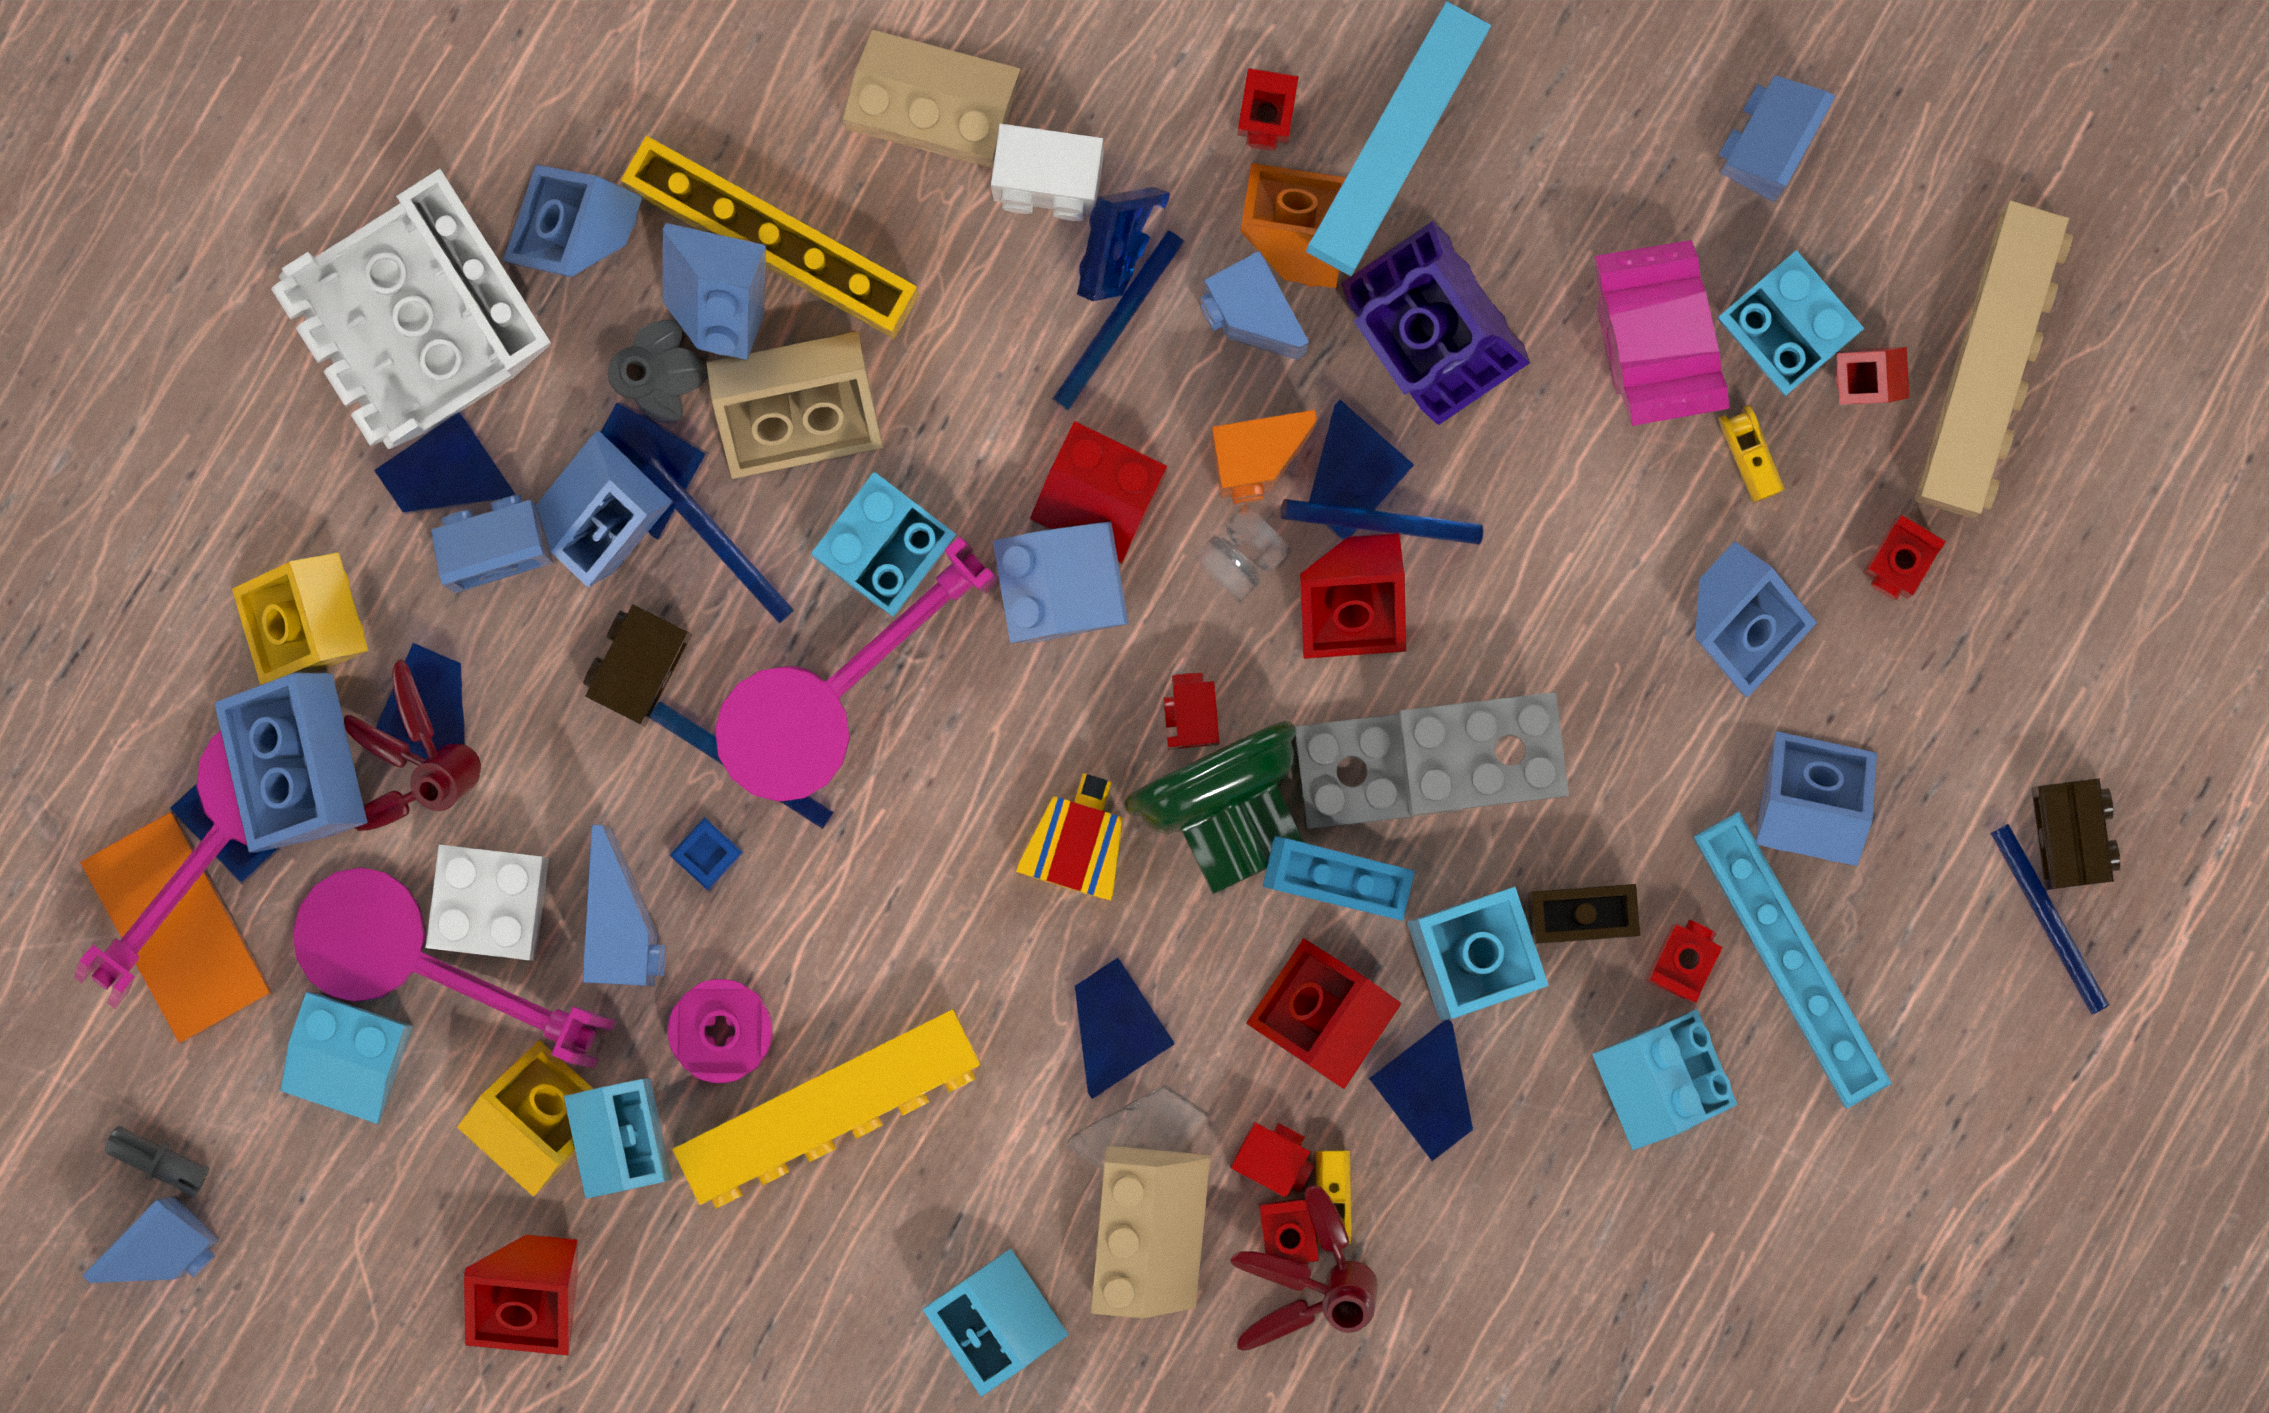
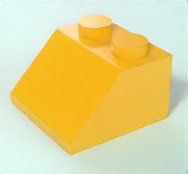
M339 552L289 561L232 588L260 685L292 673H311L328 668L369 651L364 637V628L359 620L350 591L349 578L344 570Z
M540 1040L481 1094L457 1126L463 1134L533 1197L576 1154L564 1096L593 1089L563 1060L551 1055L552 1050Z

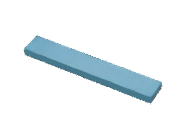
M1446 1L1306 250L1307 253L1349 276L1353 275L1491 28L1490 24Z
M1736 812L1693 836L1692 838L1843 1107L1848 1109L1892 1084L1759 846L1756 845V840L1740 812Z

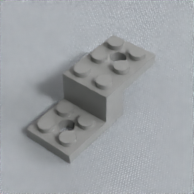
M1556 692L1400 710L1398 714L1295 726L1306 830L1459 812L1467 808L1569 796ZM1514 736L1523 743L1525 754L1522 761L1518 764L1509 766L1497 759L1495 745L1501 737ZM1348 757H1355L1361 760L1367 769V776L1364 782L1356 787L1342 784L1337 776L1338 764Z

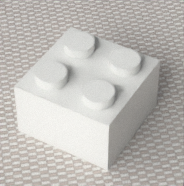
M1000 124L991 180L993 200L1003 202L1002 209L1014 213L1032 214L1033 207L1054 209L1053 217L1070 221H1083L1084 214L1095 215L1104 157L1103 138Z
M439 845L426 948L537 961L549 858Z

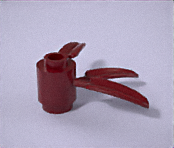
M402 659L395 663L392 670L393 688L398 710L409 738L414 742L421 740L429 758L425 759L411 752L409 745L404 741L352 715L344 717L347 733L375 756L400 768L404 767L407 761L418 766L411 775V792L402 795L399 791L393 790L364 805L367 823L355 827L358 831L376 829L407 816L410 811L408 804L415 800L427 809L445 811L472 790L480 778V759L477 753L469 746L464 744H447L436 751L431 739L434 736V729L409 667Z
M1317 1185L1307 1187L1305 1198L1320 1245L1323 1250L1333 1252L1337 1263L1327 1274L1325 1284L1310 1278L1311 1270L1308 1266L1276 1255L1255 1251H1240L1231 1257L1230 1262L1238 1269L1293 1290L1301 1291L1307 1287L1324 1294L1323 1300L1308 1306L1305 1300L1299 1299L1271 1312L1240 1335L1237 1349L1242 1351L1251 1350L1308 1326L1314 1322L1315 1314L1322 1311L1331 1326L1344 1333L1357 1332L1372 1320L1375 1312L1378 1286L1376 1275L1367 1265L1361 1262L1346 1261L1342 1249L1348 1246L1349 1237L1334 1203L1322 1187Z

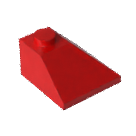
M1399 533L1347 537L1300 573L1304 659L1407 652L1405 572Z
M524 1235L466 1267L464 1272L465 1346L569 1356L578 1276V1240L554 1236Z

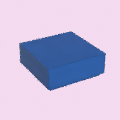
M704 817L669 856L709 891L739 859L743 852Z

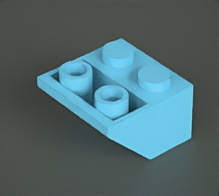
M1797 250L1717 318L1784 397L1864 329Z
M873 472L812 551L811 555L817 562L855 591L894 618L957 534L877 473Z
M1698 1009L1623 1039L1592 1054L1632 1151L1680 1134L1738 1105L1731 1090L1730 1081L1723 1071L1711 1042L1710 1034L1702 1021Z
M651 1078L564 1096L585 1199L672 1180Z
M1011 1248L922 1309L981 1397L1025 1368L1069 1335Z

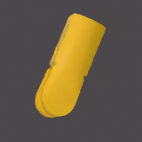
M1747 405L1743 407L1744 413L1729 419L1726 415L1720 416L1719 423L1753 503L1783 492L1785 487L1768 449L1757 417L1752 407ZM1751 432L1756 446L1741 451L1737 437Z
M1315 1151L1316 1185L1325 1190L1333 1203H1344V1218L1341 1219L1349 1237V1244H1351V1151Z

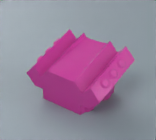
M1692 240L1594 256L1599 292L1596 309L1615 394H1621L1632 426L1729 409L1728 389L1721 371L1719 347L1706 290L1700 277L1698 255Z

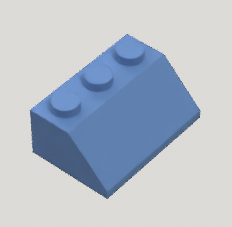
M292 673L215 702L249 852H259L322 839L367 823L332 673Z

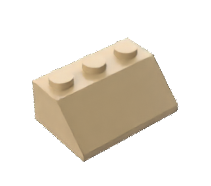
M872 30L855 71L843 122L846 130L993 168L999 125L1007 123L1021 69Z
M858 331L750 353L748 360L730 357L706 362L712 404L732 479L883 448Z
M1106 1146L1091 1314L1143 1319L1196 1308L1210 1155Z

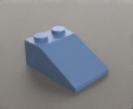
M592 825L583 982L655 986L656 976L665 975L666 945L658 944V933L613 829L603 825Z

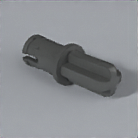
M117 1126L112 1131L105 1146V1151L108 1155L147 1173V1180L151 1181L153 1178H156L178 1188L193 1198L199 1193L206 1179L204 1176L206 1177L210 1170L209 1167L168 1149L169 1143L165 1141L160 1146L121 1126Z

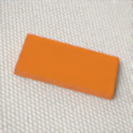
M174 812L167 813L80 862L121 939L194 850ZM206 870L137 953L140 959L136 962V966L178 1043H184L273 993Z

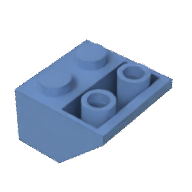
M597 431L536 504L551 553L587 587H590L615 573L673 501L600 431Z

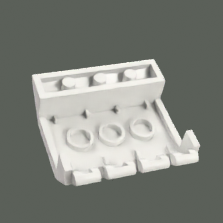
M438 169L397 195L396 197L400 204L318 256L313 257L307 252L283 267V272L279 275L281 281L271 288L290 320L302 315L305 317L306 320L299 324L296 330L317 363L331 358L334 364L323 372L345 407L356 402L360 404L361 408L353 412L351 416L370 446L383 441L386 447L391 449L429 432L513 379L552 344L441 169Z

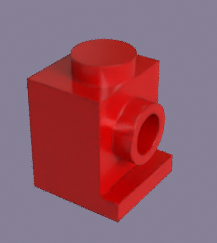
M1248 68L1237 132L1238 136L1247 137V146L1260 150L1274 151L1277 149L1278 142L1288 144L1299 76ZM1263 106H1270L1276 111L1277 116L1272 122L1264 123L1258 119L1257 111Z
M1900 515L1894 519L1863 573L1873 578L1870 586L1881 594L1893 600H1897L1900 595L1908 599L1916 592L1946 541ZM1898 551H1907L1911 554L1913 564L1910 569H1901L1897 566L1895 556Z
M1203 673L1172 675L1173 696L1163 697L1166 728L1176 727L1177 736L1167 737L1168 750L1218 746L1220 739L1214 681L1203 682Z
M1688 920L1685 928L1678 924H1672L1645 980L1690 1003H1697L1701 991L1723 948L1713 942L1717 933L1692 920ZM1687 948L1692 949L1698 958L1696 965L1691 969L1682 967L1679 962L1680 953Z
M1306 1198L1258 1204L1265 1253L1290 1259L1308 1267V1262L1319 1261L1315 1228L1307 1207ZM1292 1228L1298 1231L1300 1241L1296 1247L1285 1248L1281 1245L1280 1235L1285 1229Z

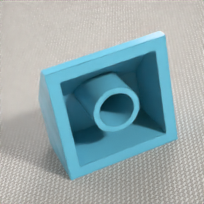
M1516 887L1407 921L1439 1020L1454 1019L1549 986Z
M306 992L289 1040L280 1091L380 1124L413 1025L318 993Z

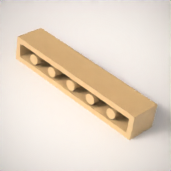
M2011 200L2002 207L1914 501L1972 519L1979 516L1983 508L1989 510L1992 508L1999 487V480L1992 478L1997 459L2006 460L2014 437V431L2007 429L2012 409L2016 411L2021 410L2029 386L2028 381L2021 380L2027 360L2035 362L2043 340V333L2036 331L2041 312H2050L2056 297L2058 284L2051 282L2056 262L2064 264L2071 247L2073 235L2065 233L2069 218Z

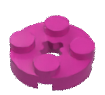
M726 979L704 981L686 992L673 1008L668 1022L669 1045L676 1059L679 1060L683 1068L688 1070L689 1073L700 1080L711 1083H728L740 1080L756 1070L769 1052L773 1038L772 1018L760 995L742 983ZM716 1016H725L727 1025L735 1027V1036L727 1037L725 1046L721 1047L716 1046L715 1037L706 1035V1027L715 1025Z

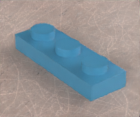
M1275 836L1263 887L1403 921L1415 871Z

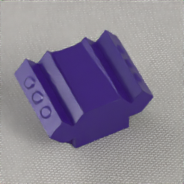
M1432 221L1343 281L1341 285L1347 303L1357 316L1353 320L1402 393L1404 395L1410 393L1420 409L1435 423L1440 425L1530 364L1524 344L1509 331L1505 316L1491 303L1471 271L1470 265L1454 251L1450 237Z

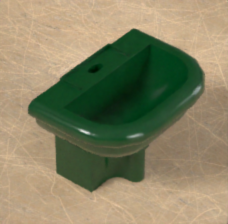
M1282 721L1261 729L1143 786L1130 794L1125 800V808L1128 814L1132 816L1140 815L1146 825L1154 831L1164 834L1183 833L1212 895L1267 869L1275 836L1304 843L1277 787V784L1287 777L1293 765L1294 751L1291 742L1296 735L1294 724L1289 721Z

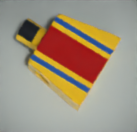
M1082 773L1074 802L1053 796L1018 864L1016 872L1111 902L1114 893L1123 817L1104 811L1112 782Z

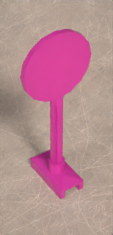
M959 536L944 550L952 564L936 577L938 582L827 681L823 682L812 673L789 667L760 670L738 683L721 705L715 728L718 756L731 779L752 795L778 802L806 798L827 786L844 764L850 741L847 712L840 701L841 697L952 598L957 601L972 586L986 594L1000 582L999 577L990 569H985L983 564L971 553L974 549Z
M221 730L210 739L199 760L196 786L204 813L213 822V827L121 940L114 939L105 952L92 944L79 960L74 978L83 983L93 972L91 978L99 986L106 990L110 986L112 987L107 1003L114 1009L119 1006L130 991L135 976L129 971L140 959L137 953L230 840L235 839L247 845Z
M362 867L335 872L316 884L299 906L293 929L296 959L309 981L329 996L354 1002L383 998L404 985L411 974L416 972L544 1031L546 1038L556 1042L551 1055L568 1063L595 1068L599 1060L585 1053L594 1041L596 1027L612 1031L616 1022L599 1013L577 1007H572L570 1014L560 1009L552 1012L424 953L423 947L426 933L422 909L410 889L388 873Z

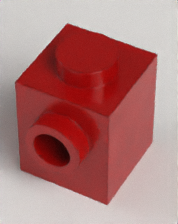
M1907 347L1866 348L1837 353L1835 380L1839 390V405L1890 403L1910 398Z
M1254 1121L1230 1168L1287 1198L1291 1188L1299 1193L1301 1192L1314 1165L1306 1161L1311 1151L1301 1146L1305 1136L1280 1123H1277L1274 1131Z

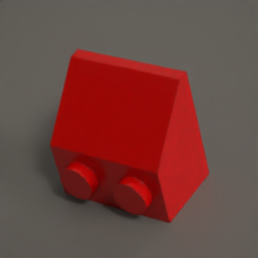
M1074 421L1049 471L1030 520L1049 529L1111 522L1118 563L1123 564L1167 474L1168 466Z
M1303 938L1246 1024L1319 1074L1345 1089L1402 1003L1365 976Z

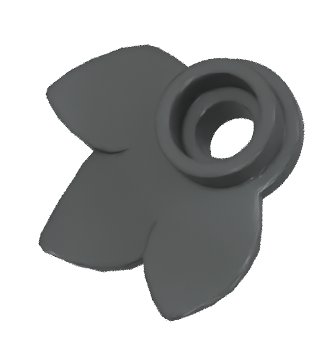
M661 320L641 328L634 339L632 347L622 349L615 354L607 370L608 380L613 390L622 397L635 399L642 413L657 422L680 421L683 416L680 395L699 388L708 378L707 363L692 351L679 348L682 338V327L674 320ZM628 364H637L641 367L643 371L641 380L634 381L627 376L626 367Z

